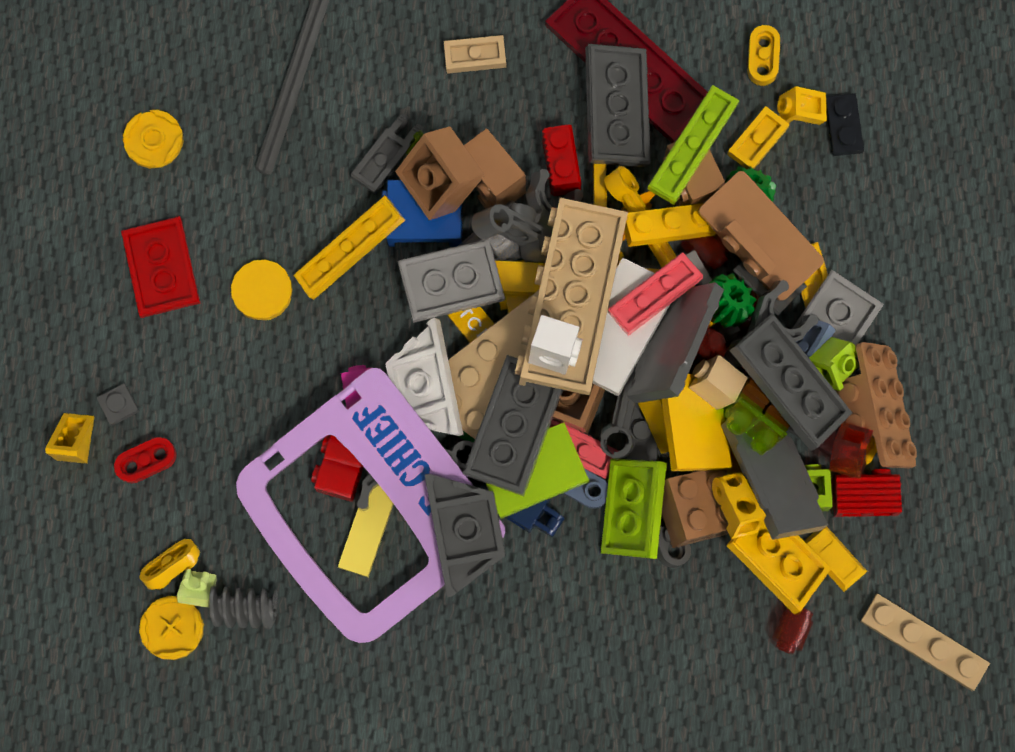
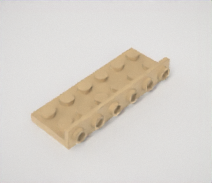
M565 198L559 199L558 208L551 207L548 226L553 227L551 237L545 236L541 255H545L547 258L545 267L538 265L535 284L540 285L538 296L532 295L528 314L534 315L532 326L525 325L521 344L527 345L525 356H518L515 374L520 375L519 385L525 386L526 382L590 395L628 212ZM541 315L580 327L577 338H581L583 341L575 367L568 366L566 375L528 363L531 344Z

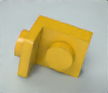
M795 86L779 96L777 104L779 116L788 123L797 120L821 125L827 121L826 93Z

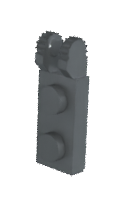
M404 113L395 120L389 129L386 128L351 173V178L374 195L383 187L424 131V127L417 124L411 129L405 139L399 137L398 134L406 127L409 117Z

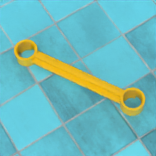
M619 166L605 177L606 188L616 200L623 203L628 213L648 210L637 192L639 184L635 176L626 167ZM668 242L648 244L661 267H664L677 257ZM713 317L707 329L716 324L713 323Z

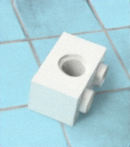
M541 315L531 344L528 363L566 375L568 366L575 367L583 341V339L577 338L580 327Z

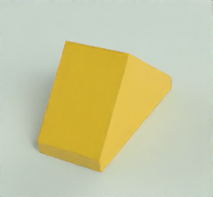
M64 413L45 448L46 454L57 461L87 463L94 416Z

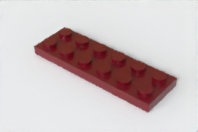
M567 0L545 21V26L585 63V48L588 44L646 49L649 123L671 143L678 140L708 92L608 0Z

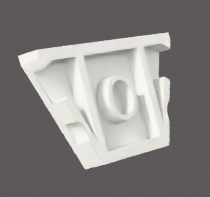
M432 318L426 323L428 327L417 338L412 337L399 353H395L385 363L387 374L430 430L461 436L463 435L441 322L439 319Z

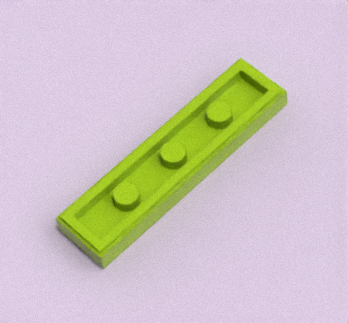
M712 85L647 189L675 205L736 109L739 100Z

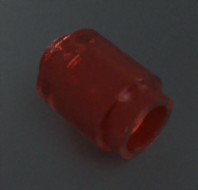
M788 608L783 610L772 636V640L777 642L775 647L791 655L794 654L795 650L802 651L813 625V621H811L813 613L805 608L796 614H793Z

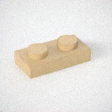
M503 35L444 41L447 74L506 68Z

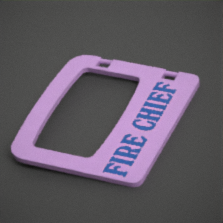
M370 368L351 382L349 386L332 397L263 454L245 466L239 473L236 482L238 498L289 573L340 632L349 640L358 643L371 642L377 639L445 585L425 474H433L471 486L474 485L467 476L463 475V471L387 374L378 368ZM356 390L362 399L347 409L341 401ZM328 435L335 436L375 479L404 517L429 557L428 565L368 613L360 612L325 575L292 532L267 492V484L272 478ZM279 451L285 460L270 470L264 462ZM499 519L502 537L504 538L505 526L503 522Z

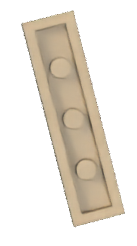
M879 594L875 595L860 620L861 623L971 691H975L990 665L988 661Z

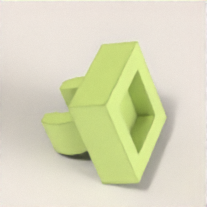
M191 569L185 570L177 593L178 603L209 608L210 590L212 586L216 587V574H209L205 571L196 572L191 571Z

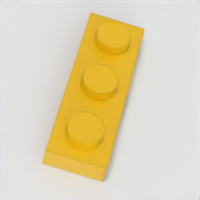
M704 203L630 212L627 215L624 230L628 247L714 236L716 232L698 213L699 208Z

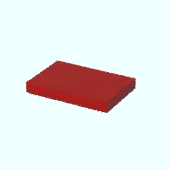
M180 216L121 231L140 318L200 304L183 222Z

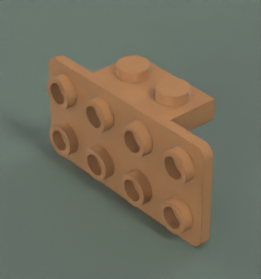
M744 171L737 172L698 210L699 215L722 239L723 245L730 252L735 253L743 262L745 269L751 275L757 277L768 290L776 281L785 280L788 282L789 289L777 297L779 301L787 299L824 263V258Z
M867 342L856 344V352L861 374L847 378L842 383L844 388L840 391L836 390V393L852 411V414L842 423L846 443L854 444L875 438L879 462L882 467L913 468L916 466L915 458L917 457V451L914 443L911 441L909 431L910 418L905 411L902 398L904 396L903 386L898 380L896 370L897 357L889 346Z

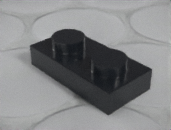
M856 93L826 96V113L833 156L863 153L864 144Z

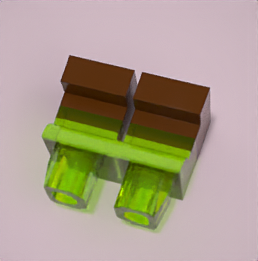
M751 377L745 382L736 402L728 405L723 415L728 419L726 428L734 435H741L745 432L753 439L750 443L751 448L760 455L771 450L786 437V431L790 427Z

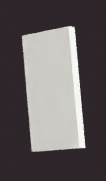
M622 258L616 268L608 309L655 273ZM670 305L629 336L607 311L593 384L619 397Z

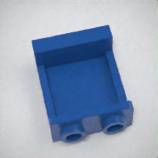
M388 180L387 190H382V197L384 195L387 196L405 219L400 226L386 237L389 247H395L396 242H449L450 247H457L462 243V204L453 213L429 220L401 180Z

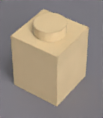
M717 355L707 361L704 359L696 365L692 373L694 378L689 388L716 410H719L736 402L747 377L723 357Z

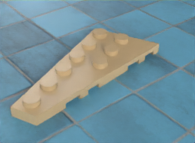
M539 290L533 295L538 296ZM532 296L448 360L462 430L474 439H476L506 356L509 355L518 358L519 355L525 356L527 345L521 344L525 325L532 326L534 315L528 314Z

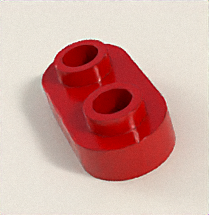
M153 438L121 453L115 460L114 471L126 483L140 482L171 467L176 460V448L165 438ZM164 449L166 451L165 458L157 460L156 452ZM132 462L136 463L137 470L134 473H128L127 466Z

